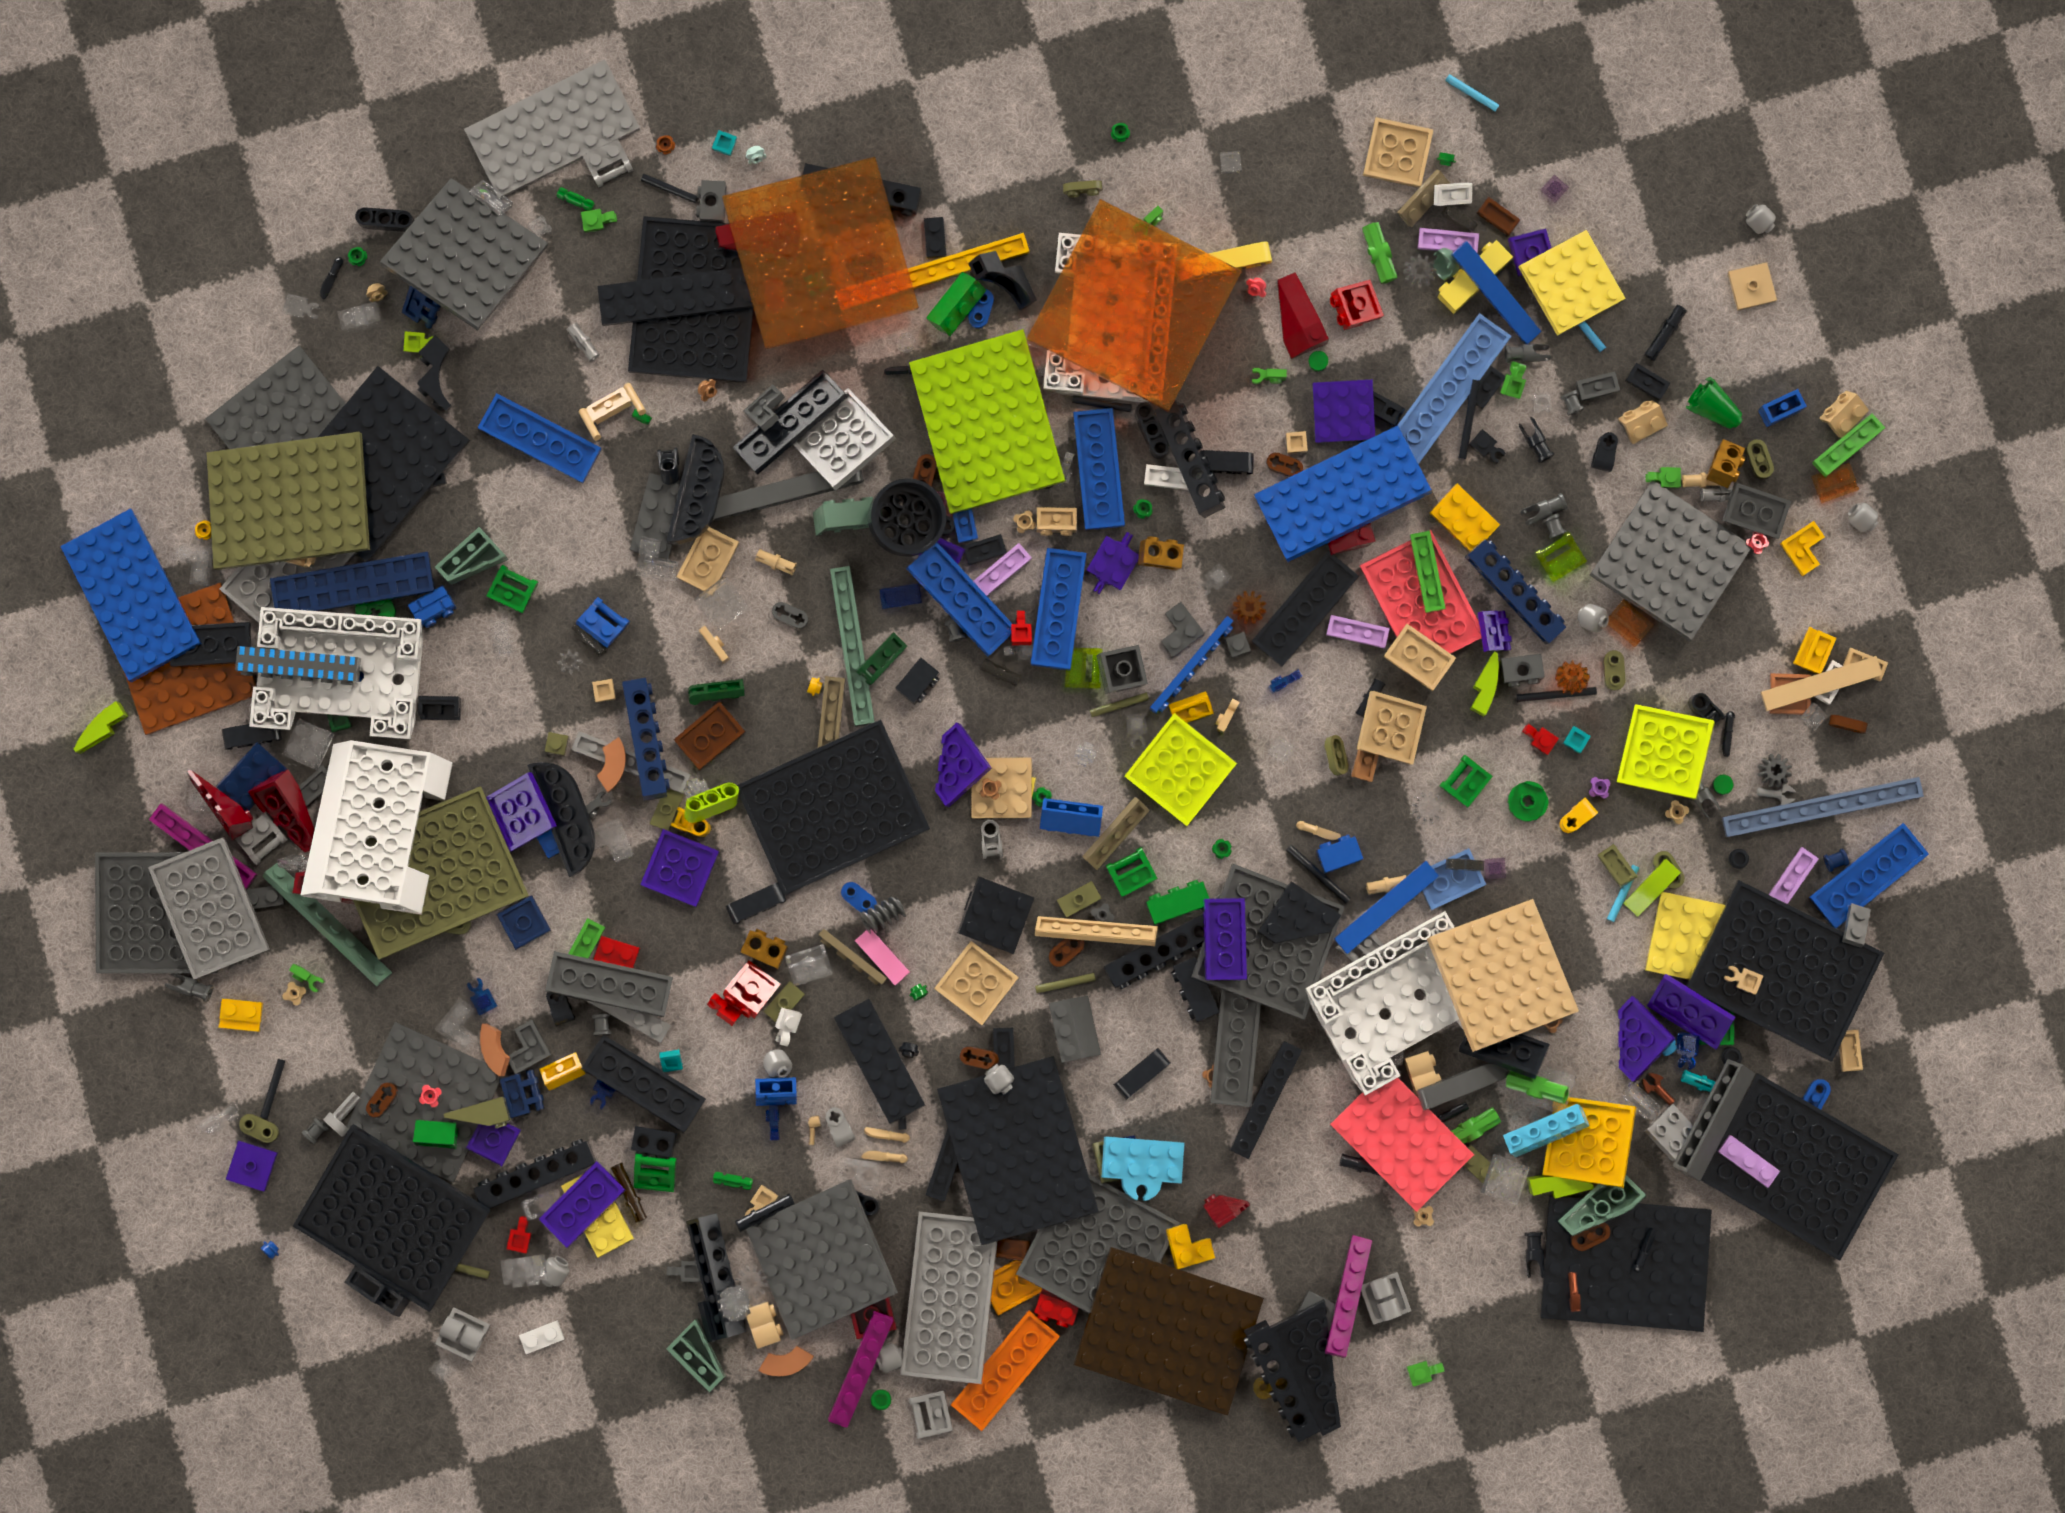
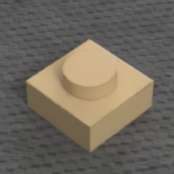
M1306 431L1286 433L1287 454L1308 451Z
M613 679L592 682L596 703L616 699Z

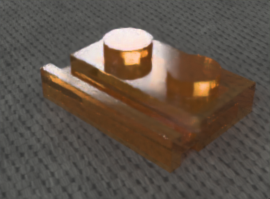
M1850 463L1839 466L1826 478L1821 473L1811 476L1821 504L1859 490Z
M1624 599L1608 617V626L1633 647H1636L1654 626L1653 623Z

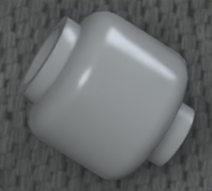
M1756 204L1746 213L1747 225L1757 234L1769 233L1775 227L1774 221L1776 216L1766 205Z
M1856 503L1848 512L1849 523L1860 532L1872 531L1878 524L1877 511L1867 503Z
M1587 604L1578 613V621L1584 629L1599 632L1608 625L1607 611L1600 606Z
M776 1049L769 1051L765 1055L763 1067L771 1078H785L792 1070V1062L783 1050Z
M996 1064L984 1073L986 1075L984 1082L994 1094L1002 1092L1004 1095L1013 1088L1011 1083L1014 1081V1076L1005 1065L999 1066Z
M559 1256L548 1258L539 1272L542 1283L548 1287L561 1286L570 1271L568 1262Z
M893 1343L882 1346L875 1362L879 1371L882 1370L884 1373H889L901 1368L902 1348H897Z

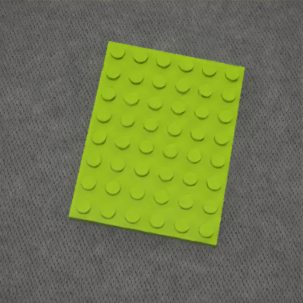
M1024 329L909 362L950 514L1066 482Z

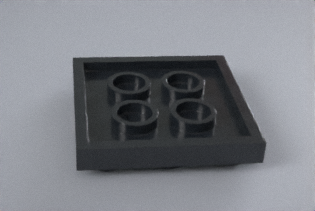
M978 876L957 933L1014 954L1034 897Z

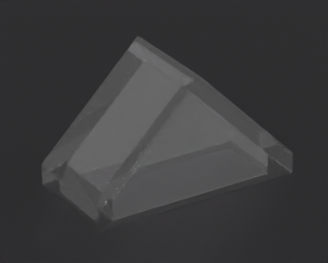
M551 1190L520 1203L527 1220L532 1221L541 1217L557 1201L554 1191Z

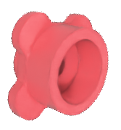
M1254 278L1253 280L1248 279L1246 281L1249 287L1248 294L1265 297L1266 283L1264 280Z
M1754 532L1753 536L1746 540V545L1751 546L1755 554H1761L1762 549L1769 546V541L1764 534Z
M424 1085L419 1102L421 1104H430L431 1107L438 1106V1098L442 1094L441 1089H434L429 1085Z

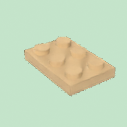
M708 527L702 535L696 538L676 577L713 595L739 542Z
M1409 624L1405 625L1383 656L1431 691L1435 689L1456 659V657Z

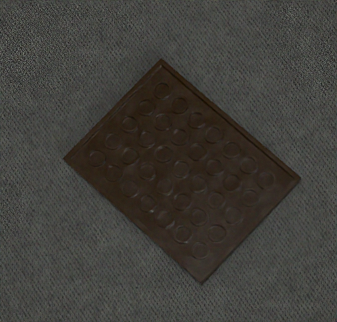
M1110 1247L1073 1365L1228 1416L1248 1352L1243 1339L1247 1337L1244 1330L1256 1325L1264 1298Z

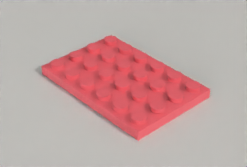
M1431 530L1430 534L1445 610L1425 613L1411 540L1359 566L1396 638L1405 625L1409 624L1450 654L1482 639L1479 621Z
M1399 1078L1390 1081L1367 1095L1361 1093L1330 1124L1416 1212L1474 1156L1430 1109L1423 1110L1419 1098Z

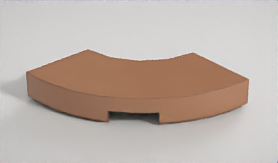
M619 737L602 748L605 754V764L597 777L608 793L620 782L626 764L625 749Z
M482 1024L480 1046L483 1057L495 1074L505 1076L510 1057L501 1046V1031L488 1024Z
M796 1346L785 1355L768 1353L758 1371L771 1376L791 1375L807 1366L814 1355L799 1346Z

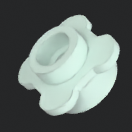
M753 146L746 152L749 164H758L767 157L764 154V149L760 146Z

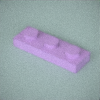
M1420 228L1418 249L1438 251L1441 248H1448L1454 252L1465 241H1468L1472 248L1478 252L1479 233Z
M1018 543L973 582L988 596L1032 558Z
M1331 615L1326 635L1385 649L1390 628Z
M1801 847L1768 895L1788 904L1819 858Z
M1728 1135L1718 1150L1720 1154L1767 1188H1769L1780 1172L1731 1135Z

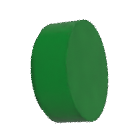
M1322 351L1313 352L1308 360L1310 368L1314 371H1323L1328 365V356Z
M634 409L631 415L632 418L646 425L652 419L647 414L639 415L636 409Z
M1722 774L1713 780L1712 786L1717 794L1726 795L1732 791L1734 783L1731 777Z
M884 1389L876 1390L871 1397L873 1407L878 1410L887 1409L892 1400L890 1393Z

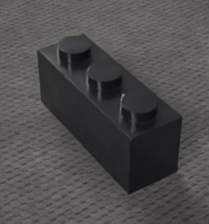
M1196 957L1174 965V971H1171L1175 983L1179 982L1182 989L1179 990L1183 1002L1187 1000L1190 1006L1187 1011L1191 1020L1195 1019L1196 1022H1199L1219 1013V1010L1207 983L1191 978L1197 962Z

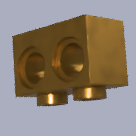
M1723 439L1716 450L1706 479L1729 488L1731 482L1735 483L1738 479L1740 472L1737 469L1742 467L1745 457L1742 456L1745 448Z
M1147 537V539L1140 541L1138 565L1179 570L1182 568L1184 545L1178 544L1177 540L1167 539L1166 542L1159 541L1157 537ZM1149 547H1152L1155 550L1154 556H1151L1148 553ZM1168 549L1173 551V553H1174V558H1173V559H1170V558L1168 557V555H1167Z
M756 929L755 932L750 930L741 953L779 969L788 949V946L784 945L786 941L774 937L773 940L767 938V933ZM755 938L761 940V947L759 949H752L751 941ZM773 946H777L780 949L777 957L769 955V950Z

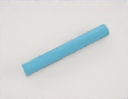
M1450 74L1446 78V82L1496 112L1499 104Z
M1632 865L1631 868L1637 874L1639 867ZM1633 881L1620 889L1607 917L1608 920L1615 921Z

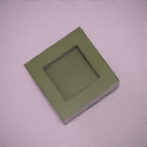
M549 732L545 752L565 756L569 736Z

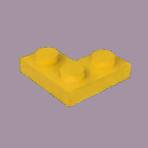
M1812 521L1780 543L1802 576L1820 565L1809 548L1825 538L1815 521Z
M1187 1224L1166 1229L1176 1269L1215 1258L1211 1239L1206 1238L1191 1243Z

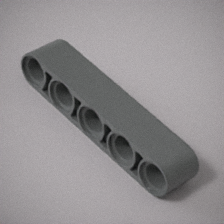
M1486 1062L1418 1089L1416 1092L1423 1110H1427L1507 1078L1509 1072L1508 1069Z

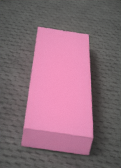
M872 929L870 930L871 934L866 930L855 942L896 986L910 973L909 970Z

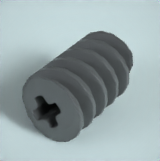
M891 896L888 898V902L886 900L881 901V906L876 904L874 909L868 908L867 913L861 912L860 918L866 930L871 934V929L877 933L878 925L885 929L884 922L892 925L891 918L899 921L898 914L905 918L906 913L899 899Z

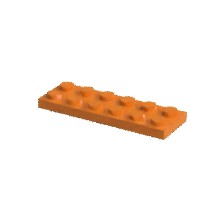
M1028 1310L985 1362L982 1384L968 1383L951 1403V1406L979 1430L983 1431L1060 1336Z

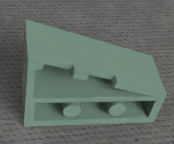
M478 527L440 561L435 568L453 585L509 559L485 532Z
M695 1319L666 1348L709 1392L726 1377L698 1319Z

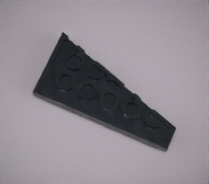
M1324 1299L1270 1326L1322 1436L1341 1427L1332 1355L1325 1353L1329 1333Z

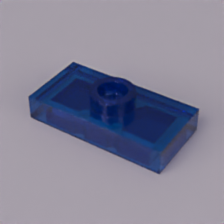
M919 583L879 589L882 609L922 603Z

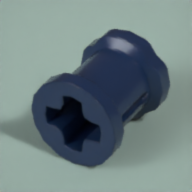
M1843 848L1835 854L1823 856L1829 872L1842 865H1849L1848 856Z

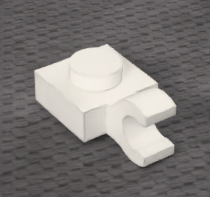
M781 1008L775 1025L776 1028L780 1029L775 1040L780 1042V1045H789L790 1032L796 1033L802 1016L800 1012Z

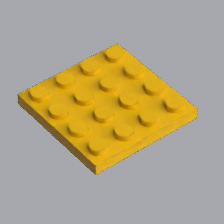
M1568 1097L1565 1104L1554 1102L1552 1114L1579 1104L1583 1108L1590 1126L1547 1144L1542 1175L1624 1188L1636 1107Z

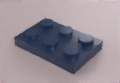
M257 742L216 787L241 805L244 811H249L255 805V802L248 791L271 776L287 770V768Z

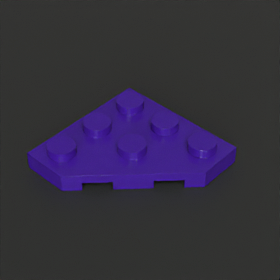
M957 722L942 735L941 743L943 744V749L938 764L939 779L935 787V792L947 807L955 803L992 769L965 729Z
M1631 996L1618 1010V1019H1620V1031H1618V1047H1620L1619 1069L1632 1082H1636L1676 1038L1634 996Z

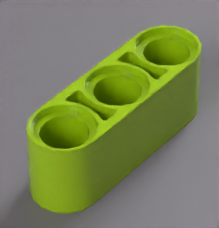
M725 783L688 798L685 805V819L690 823H696L734 808L738 800V786L734 783Z

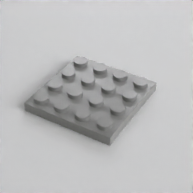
M849 388L844 391L848 397L793 444L798 452L835 491L896 440L895 436Z

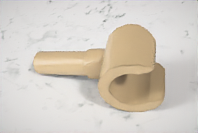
M819 1116L809 1118V1145H814L815 1127H821Z

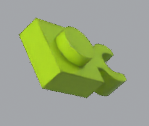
M405 331L403 352L419 353L433 336L424 339L425 333Z

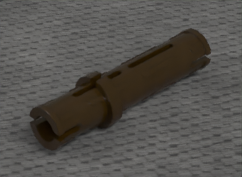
M623 1162L612 1166L611 1170L616 1180L626 1190L623 1193L626 1200L625 1205L629 1207L635 1223L646 1219L647 1216L640 1203L641 1198L637 1197Z

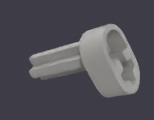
M352 1092L333 1114L329 1112L323 1120L343 1137L349 1128L341 1121L357 1105L361 1098Z

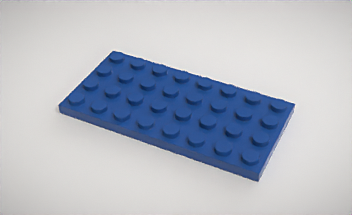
M1397 425L1254 494L1286 561L1289 562L1431 494L1432 489Z
M131 508L60 546L129 682L141 678L170 662L171 659L177 658L185 654L186 651H190L195 646L202 644Z

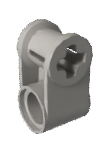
M987 820L981 826L983 859L989 856L1003 857L999 826L995 821ZM987 824H994L996 826L994 834L988 835L985 833L984 829Z
M836 1107L829 1109L826 1113V1121L837 1148L855 1140L856 1138L842 1110ZM832 1111L840 1113L838 1122L830 1121L829 1117Z

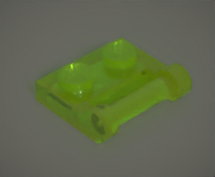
M1569 531L1563 534V537L1542 550L1538 549L1534 552L1553 583L1587 562ZM1568 543L1569 550L1549 562L1546 560V556Z
M1073 648L1071 670H1066L1065 688L1101 689V682H1099L1100 670L1096 655L1102 653L1103 649ZM1087 655H1093L1091 682H1085Z

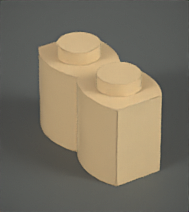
M1426 1051L1404 1058L1412 1088L1417 1097L1416 1090L1441 1081L1439 1073L1436 1074L1433 1066H1436L1433 1054L1429 1055V1052Z
M767 1301L744 1310L757 1349L781 1341L780 1336L784 1334L780 1323L776 1324L774 1316H777L773 1304L770 1305Z

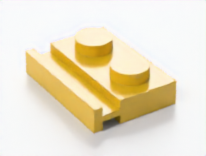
M1808 627L1793 664L1815 674L1822 673L1836 638Z
M222 999L218 1028L260 1032L263 1003Z

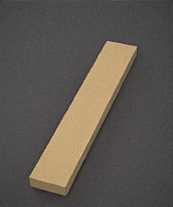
M1877 656L1760 693L1766 711H1770L1873 679L1883 674Z
M1038 916L1035 928V936L1146 946H1155L1158 932L1157 926Z

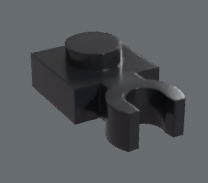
M1483 429L1469 444L1483 457L1488 453L1491 461L1495 464L1499 462L1495 458V453H1500L1502 456L1506 454L1503 449L1494 447L1497 441Z

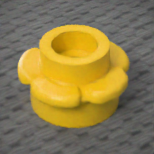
M206 520L197 523L195 535L199 539H210L212 535L211 523Z
M812 677L807 692L811 693L812 696L815 693H820L823 683L819 682V677L818 679Z

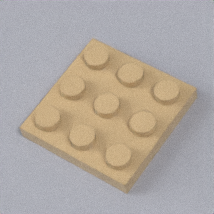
M1376 117L1363 176L1420 188L1422 186L1433 129Z
M1370 691L1357 750L1413 765L1427 706L1376 691Z
M985 758L992 769L972 786V819L1032 818V758ZM984 778L1001 782L1002 786L999 788L998 799L993 800L991 797H982L980 795Z
M970 941L934 989L979 1024L983 1025L1019 977L974 942Z

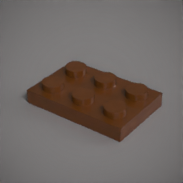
M719 701L673 740L700 771L741 737L745 731Z

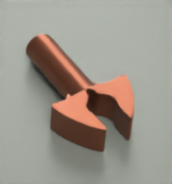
M1648 1073L1654 1079L1655 1086L1649 1085L1645 1079H1642L1646 1093L1655 1091L1668 1105H1672L1675 1099L1661 1086L1660 1081L1663 1077L1654 1073Z
M1570 1272L1568 1274L1570 1287L1569 1302L1571 1312L1580 1311V1294H1578L1577 1274Z

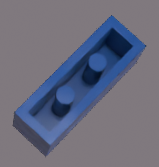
M1044 798L1040 829L1099 837L1103 806Z

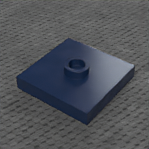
M533 895L496 914L515 950L552 931Z

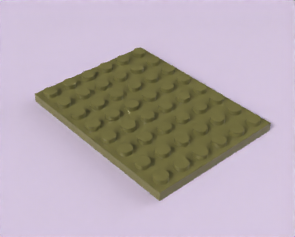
M353 432L207 452L213 567L215 570L370 550L362 433Z
M480 786L419 812L408 867L429 875L422 915L381 909L378 903L353 900V903L378 960H381L527 898L529 895ZM375 838L366 840V845L369 847L377 843ZM361 876L357 882L360 885H365L368 883L369 878Z

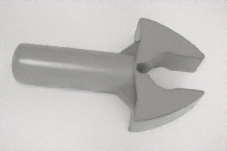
M1783 783L1782 788L1779 790L1758 788L1757 795L1778 798L1780 805H1785L1793 802L1795 799H1787L1782 794L1787 791L1792 793L1796 791L1791 786Z

